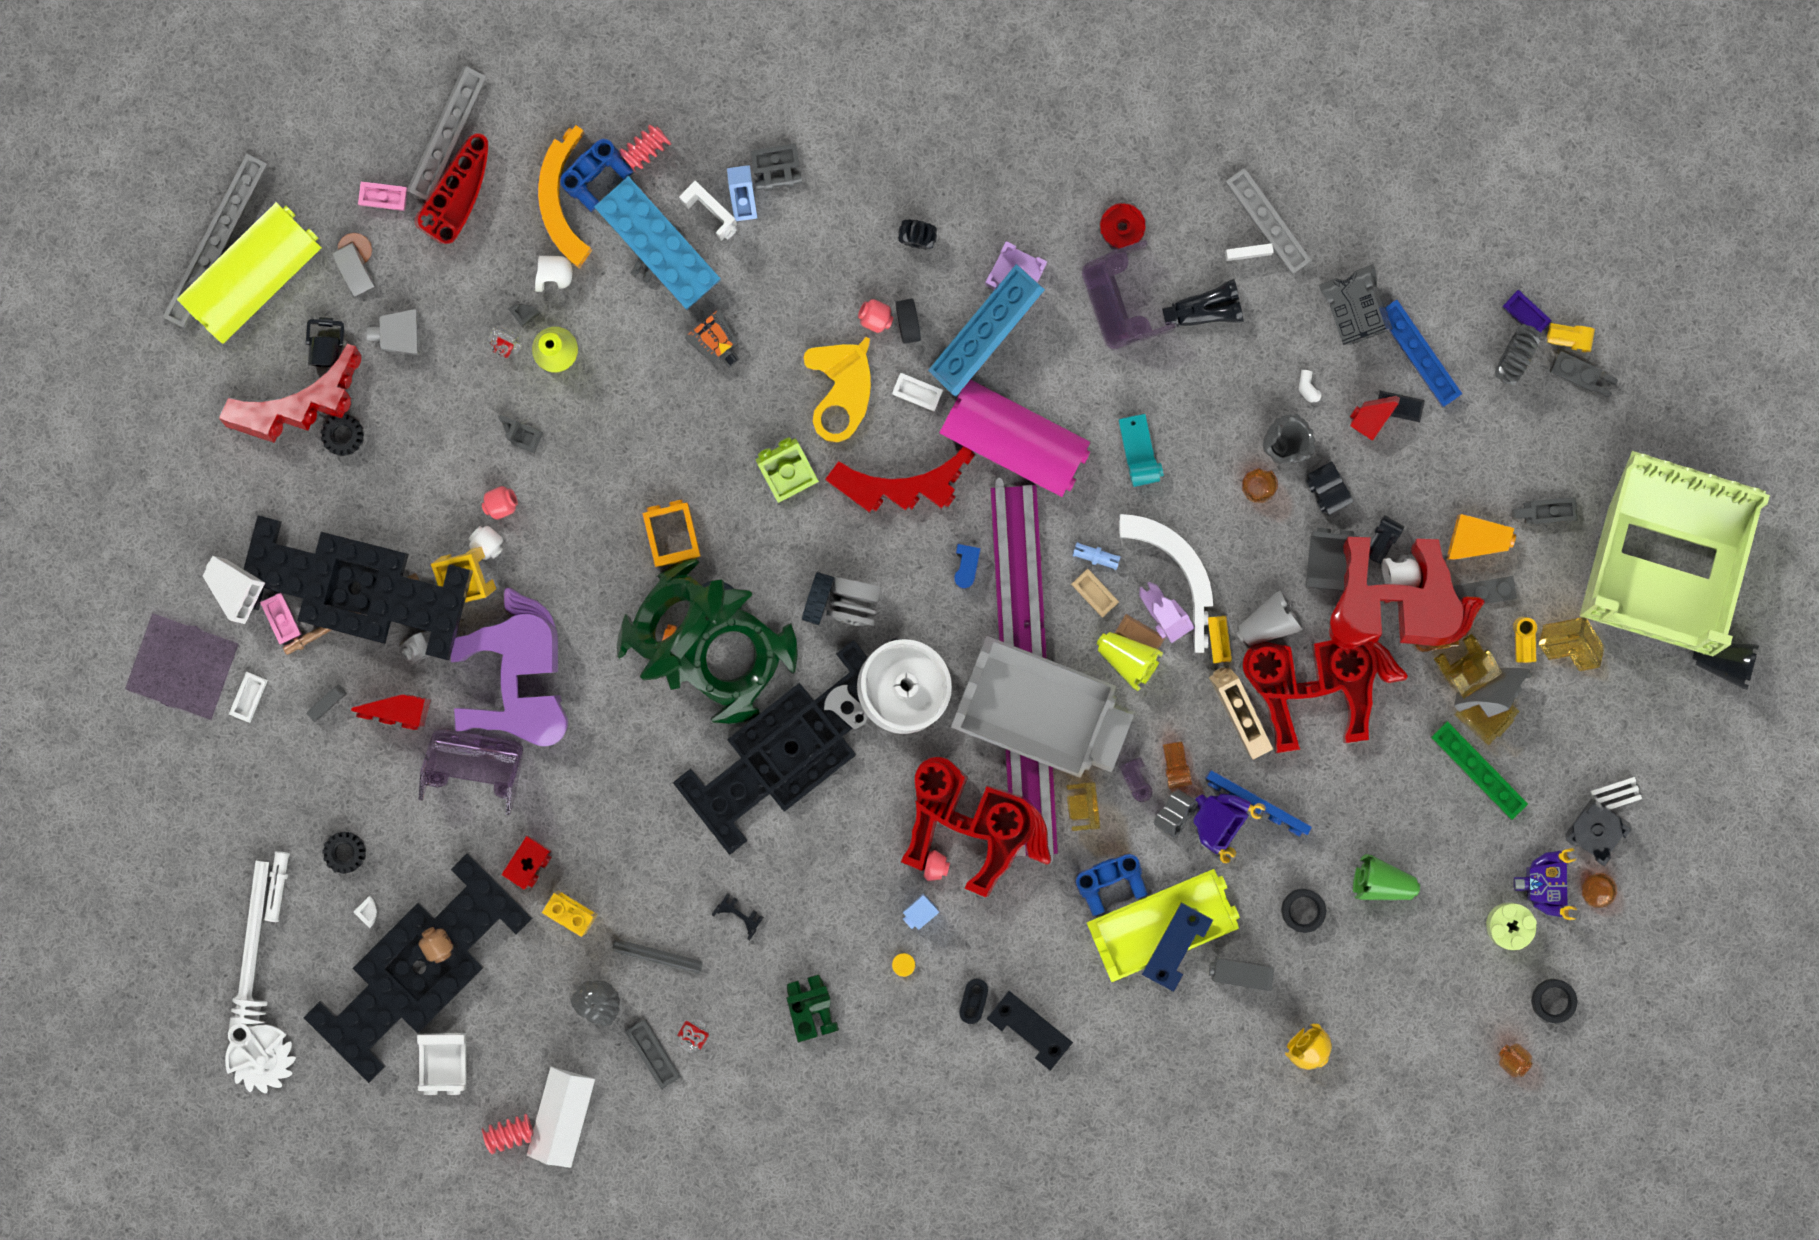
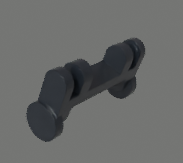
M727 893L712 913V916L714 917L720 913L735 914L744 920L748 930L747 934L749 935L747 940L750 941L764 917L760 916L757 922H754L753 918L757 912L753 910L748 918L734 908L738 899L734 897L730 904L726 903L730 897V894Z

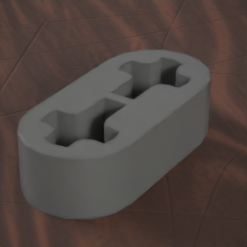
M340 685L335 686L306 714L313 722H316L347 693Z

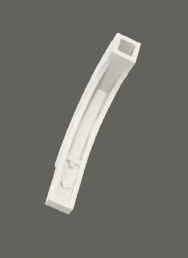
M1120 514L1119 538L1141 540L1160 548L1172 557L1188 580L1193 600V653H1204V648H1208V634H1204V625H1208V611H1204V607H1212L1213 598L1210 581L1201 560L1190 545L1168 527L1145 517Z

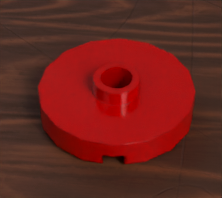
M1126 203L1115 204L1109 207L1102 215L1100 222L1101 235L1104 241L1111 247L1120 250L1130 249L1137 245L1144 236L1146 229L1145 218L1134 205ZM1125 223L1127 229L1122 231L1118 228V225Z

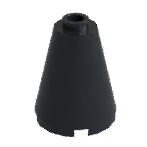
M1731 643L1729 647L1714 656L1694 651L1692 659L1697 660V666L1742 689L1748 690L1749 685L1745 684V680H1751L1757 654L1753 653V649L1758 650L1759 645Z

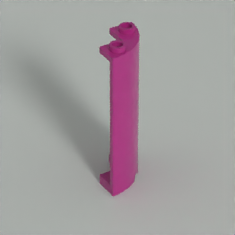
M971 379L961 390L939 432L945 437L1063 497L1066 490L1071 491L1077 480L1073 476L1080 462L1085 464L1090 454V451L1087 450L1090 441Z

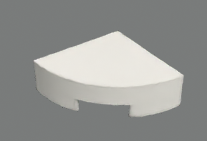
M368 896L354 911L369 928L373 926L377 918V906H375L376 903L371 896Z

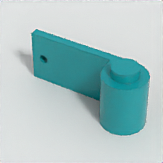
M1146 414L1118 419L1132 486L1137 487L1160 482V477L1164 476L1162 464L1157 463L1154 457Z

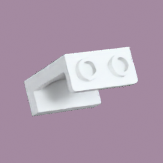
M696 181L680 195L681 203L687 209L699 200L723 223L716 232L717 237L721 241L724 238L730 239L737 231L735 229L737 225L735 218Z
M466 1033L418 1034V1091H424V1095H437L438 1091H447V1095H460L461 1091L466 1089Z

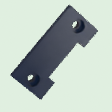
M1181 902L1144 968L1142 975L1174 992L1183 976V973L1177 971L1196 934L1204 938L1213 919L1200 913L1196 908H1191ZM1193 915L1196 919L1195 921H1190L1189 917ZM1160 971L1165 972L1163 977L1159 976Z

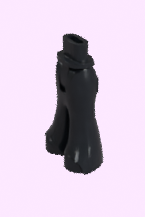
M1235 279L1229 280L1208 292L1184 298L1175 304L1172 303L1171 307L1162 308L1165 325L1176 324L1179 327V325L1192 326L1211 322H1244L1240 302L1223 307L1205 309V307L1239 300Z

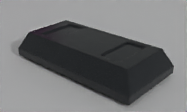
M1380 390L1378 399L1393 396L1400 398L1398 405L1390 415L1391 417L1420 423L1425 400Z

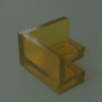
M1576 618L1549 623L1543 626L1539 646L1548 660L1570 656L1579 671L1600 668L1604 645L1587 618Z

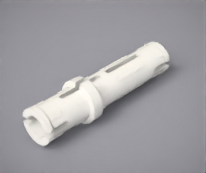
M275 851L273 869L269 873L271 881L264 917L265 921L279 922L284 882L288 878L286 870L290 853Z

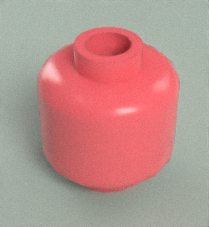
M871 299L869 302L865 301L858 313L860 324L876 333L882 332L885 328L889 329L894 319L891 316L890 306L876 299Z
M500 486L488 491L484 495L482 509L487 516L490 515L493 519L499 520L515 512L518 500L512 489Z

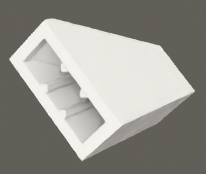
M212 556L206 566L203 578L227 618L231 621L245 624L265 582L227 559Z

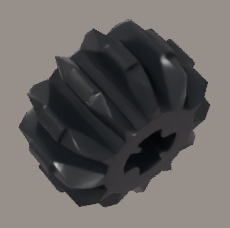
M908 219L903 220L899 227L898 241L905 246L925 250L934 247L937 239V228L934 225L924 221Z

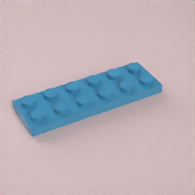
M629 176L594 206L686 310L721 280Z
M1016 264L928 371L950 393L957 396L1045 289Z

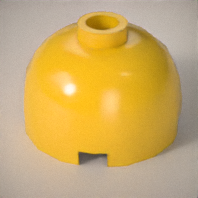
M1310 1024L1312 1028L1305 1033V1028H1303L1287 1044L1289 1052H1285V1055L1298 1068L1311 1070L1323 1067L1329 1060L1328 1057L1332 1050L1331 1038L1319 1024Z

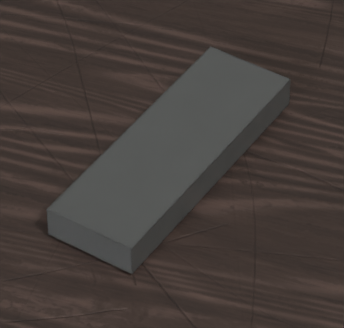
M645 1018L625 1030L660 1089L681 1078Z

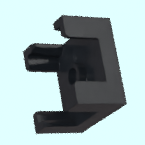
M1591 798L1571 825L1565 837L1566 841L1576 847L1578 844L1594 855L1595 860L1605 867L1611 859L1612 850L1622 837L1626 838L1632 828L1628 821L1594 798Z

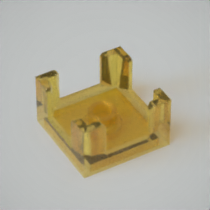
M1473 634L1463 639L1469 653L1452 665L1449 664L1443 653L1434 658L1444 679L1463 699L1502 674L1491 652L1488 649L1483 651Z

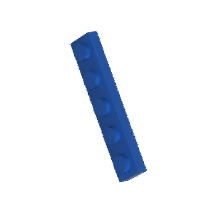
M1398 300L1386 306L1385 309L1393 328L1389 332L1442 408L1462 395L1460 389Z
M1212 770L1208 771L1205 780L1209 781L1207 784L1209 787L1216 791L1223 789L1229 792V795H1235L1250 801L1253 806L1261 803L1265 805L1266 810L1255 808L1257 814H1260L1261 811L1268 814V820L1279 826L1281 823L1289 826L1288 831L1298 837L1301 834H1309L1312 827Z

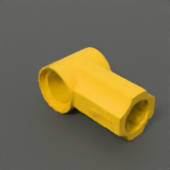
M1550 323L1547 343L1571 347L1572 350L1576 351L1577 349H1582V352H1591L1595 329L1586 326L1571 327Z
M1519 617L1513 624L1515 632V662H1536L1537 624L1531 618ZM1528 621L1530 630L1523 634L1520 631V625L1522 622Z

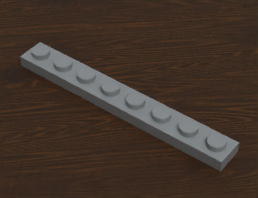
M246 153L163 318L183 328L186 327L191 314L177 298L224 253L268 167L267 163Z

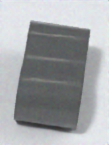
M1180 789L1175 790L1170 795L1165 807L1157 814L1154 825L1171 837H1177L1182 832L1187 820L1195 813L1198 802Z

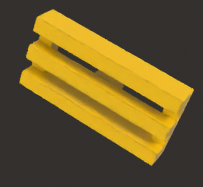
M1226 616L1208 617L1213 663L1229 662L1232 660L1227 618Z

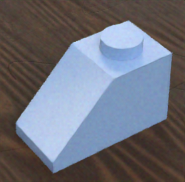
M750 165L727 168L735 220L756 219L757 212Z
M923 893L903 911L905 915L903 920L911 929L916 927L919 930L939 913V910Z

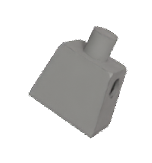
M416 309L380 316V327H367V341H380V348L383 351L420 355L419 311Z

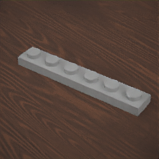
M463 66L407 188V192L425 201L427 200L440 179L486 76L467 66Z

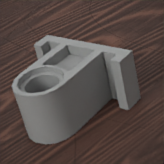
M420 632L400 645L402 657L406 662L408 661L410 666L430 657L425 655L431 632Z

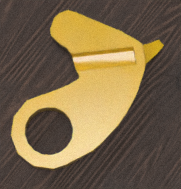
M865 337L859 345L842 344L808 349L804 353V364L807 368L820 370L835 381L830 392L814 410L812 421L817 434L826 441L839 443L849 439L865 417L871 390V374L866 356L870 338ZM831 406H840L849 414L850 422L848 427L838 434L827 432L821 423L823 412Z

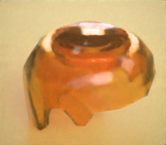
M1254 469L1248 472L1242 480V492L1251 502L1264 503L1269 501L1278 489V479L1271 470Z
M1605 873L1590 875L1582 884V897L1593 908L1607 907L1617 896L1616 882L1613 877Z

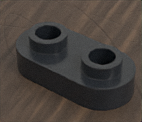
M980 978L968 981L963 994L959 1014L962 1021L967 1024L977 1023L981 1019L985 1007L988 986ZM975 985L981 987L979 994H975L972 991ZM968 1008L975 1009L973 1016L966 1014Z

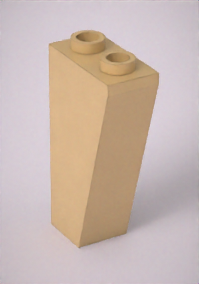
M1222 667L1214 671L1209 679L1248 755L1253 760L1273 750L1239 677L1230 667Z

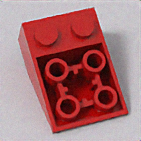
M401 694L352 707L351 711L357 712L356 717L373 720V717H379V722L395 725L396 722L402 723V728L418 730V727H425L431 700L409 694Z

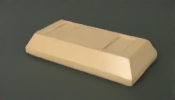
M1089 569L1083 572L1071 584L1102 618L1119 603Z

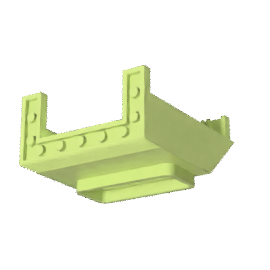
M1632 451L1607 511L1580 616L1710 656H1714L1731 645L1733 638L1728 633L1761 509L1768 504L1770 495L1765 494L1766 491L1759 488L1750 487L1736 481H1730L1716 475L1707 474L1693 468ZM1632 524L1715 549L1716 554L1709 579L1622 553L1628 525Z

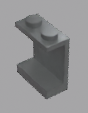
M1317 528V532H1311L1306 587L1343 591L1344 575L1347 567L1343 545L1348 537L1360 536H1354V531L1340 530V534H1334L1328 528Z

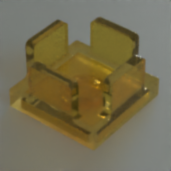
M1478 704L1460 712L1457 710L1454 715L1489 746L1496 737H1500L1515 721L1514 717L1520 711L1512 704L1509 710L1488 717Z
M1095 782L1066 785L1067 790L1085 789L1084 794L1067 797L1069 818L1072 820L1088 818V824L1071 826V831L1100 829Z

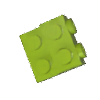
M789 437L781 440L778 443L779 447L772 451L770 448L764 449L758 453L759 457L755 459L778 503L819 482L796 438L791 440Z

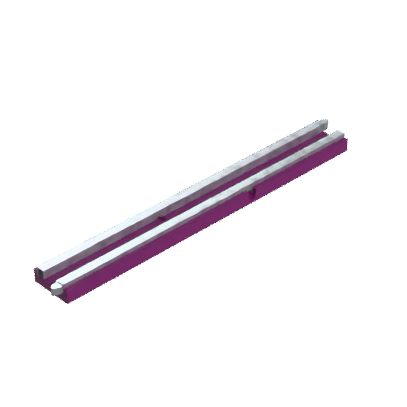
M998 478L995 488H990L999 641L1047 659L1037 485L1004 487L1003 480ZM1005 749L1008 792L1028 799L1042 815L1047 826L1048 847L1051 859L1053 860V854H1058L1053 767ZM1026 845L1018 852L1016 857L1027 856Z

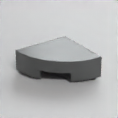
M525 304L514 305L508 308L522 327L541 314L536 308Z

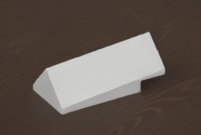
M550 1067L527 1156L548 1165L572 1167L595 1082L594 1078Z

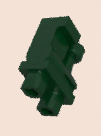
M819 974L807 978L811 990L802 992L799 980L787 984L788 997L786 999L798 1043L818 1037L813 1014L819 1013L823 1025L820 1026V1031L822 1035L839 1031L838 1023L832 1022L830 1012L831 998L827 985L824 986Z

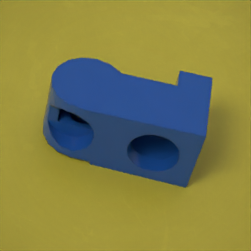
M961 544L957 545L956 554L962 555L960 568L954 576V581L959 588L966 589L973 584L980 548Z

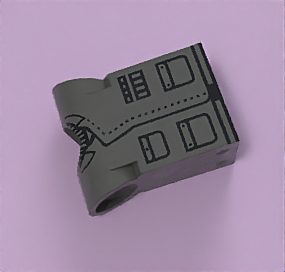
M1373 264L1354 271L1346 280L1335 278L1319 285L1322 294L1330 303L1343 345H1353L1393 330L1377 288V275Z

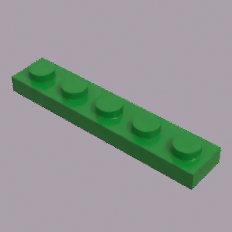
M1448 721L1430 737L1510 820H1513L1528 805Z

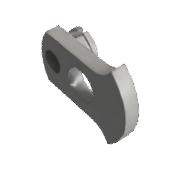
M848 685L836 687L827 696L824 710L834 711L853 729L864 725L868 716L861 704L849 694L847 690ZM850 701L853 703L854 711L851 714L846 715L842 713L841 704L843 702ZM857 714L863 715L864 720L862 723L855 721Z

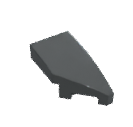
M500 415L499 420L503 424L507 440L512 445L535 454L543 432Z

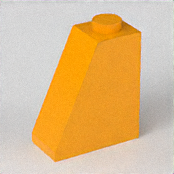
M1459 514L1446 559L1456 560L1509 551V547L1513 548L1516 540V534H1513L1514 528Z

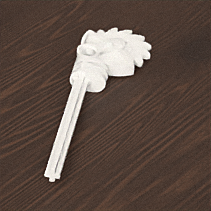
M255 861L238 995L232 999V1002L237 1005L236 1008L231 1009L235 1016L230 1017L228 1030L230 1044L226 1051L225 1065L228 1074L236 1071L234 1078L236 1084L244 1079L245 1087L249 1092L253 1090L255 1085L261 1092L267 1093V1085L276 1088L282 1087V1083L278 1079L287 1078L292 1075V1072L286 1068L294 1063L296 1057L287 1056L291 1050L292 1043L290 1041L283 1045V1038L286 1036L283 1030L270 1024H260L265 1023V1021L260 1020V1015L266 1014V1012L261 1011V1006H267L268 1002L255 1000L252 997L269 862ZM237 1028H242L246 1031V1037L238 1040L234 1037L233 1031Z

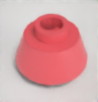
M936 850L929 852L924 870V878L927 881L941 880L942 875L947 876L950 863L946 862L947 857Z

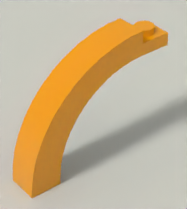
M575 125L573 129L569 128L562 138L564 140L563 143L554 139L550 145L540 170L538 198L542 219L552 241L561 253L580 269L592 252V249L570 229L562 212L559 195L560 180L565 163L585 134L581 128Z

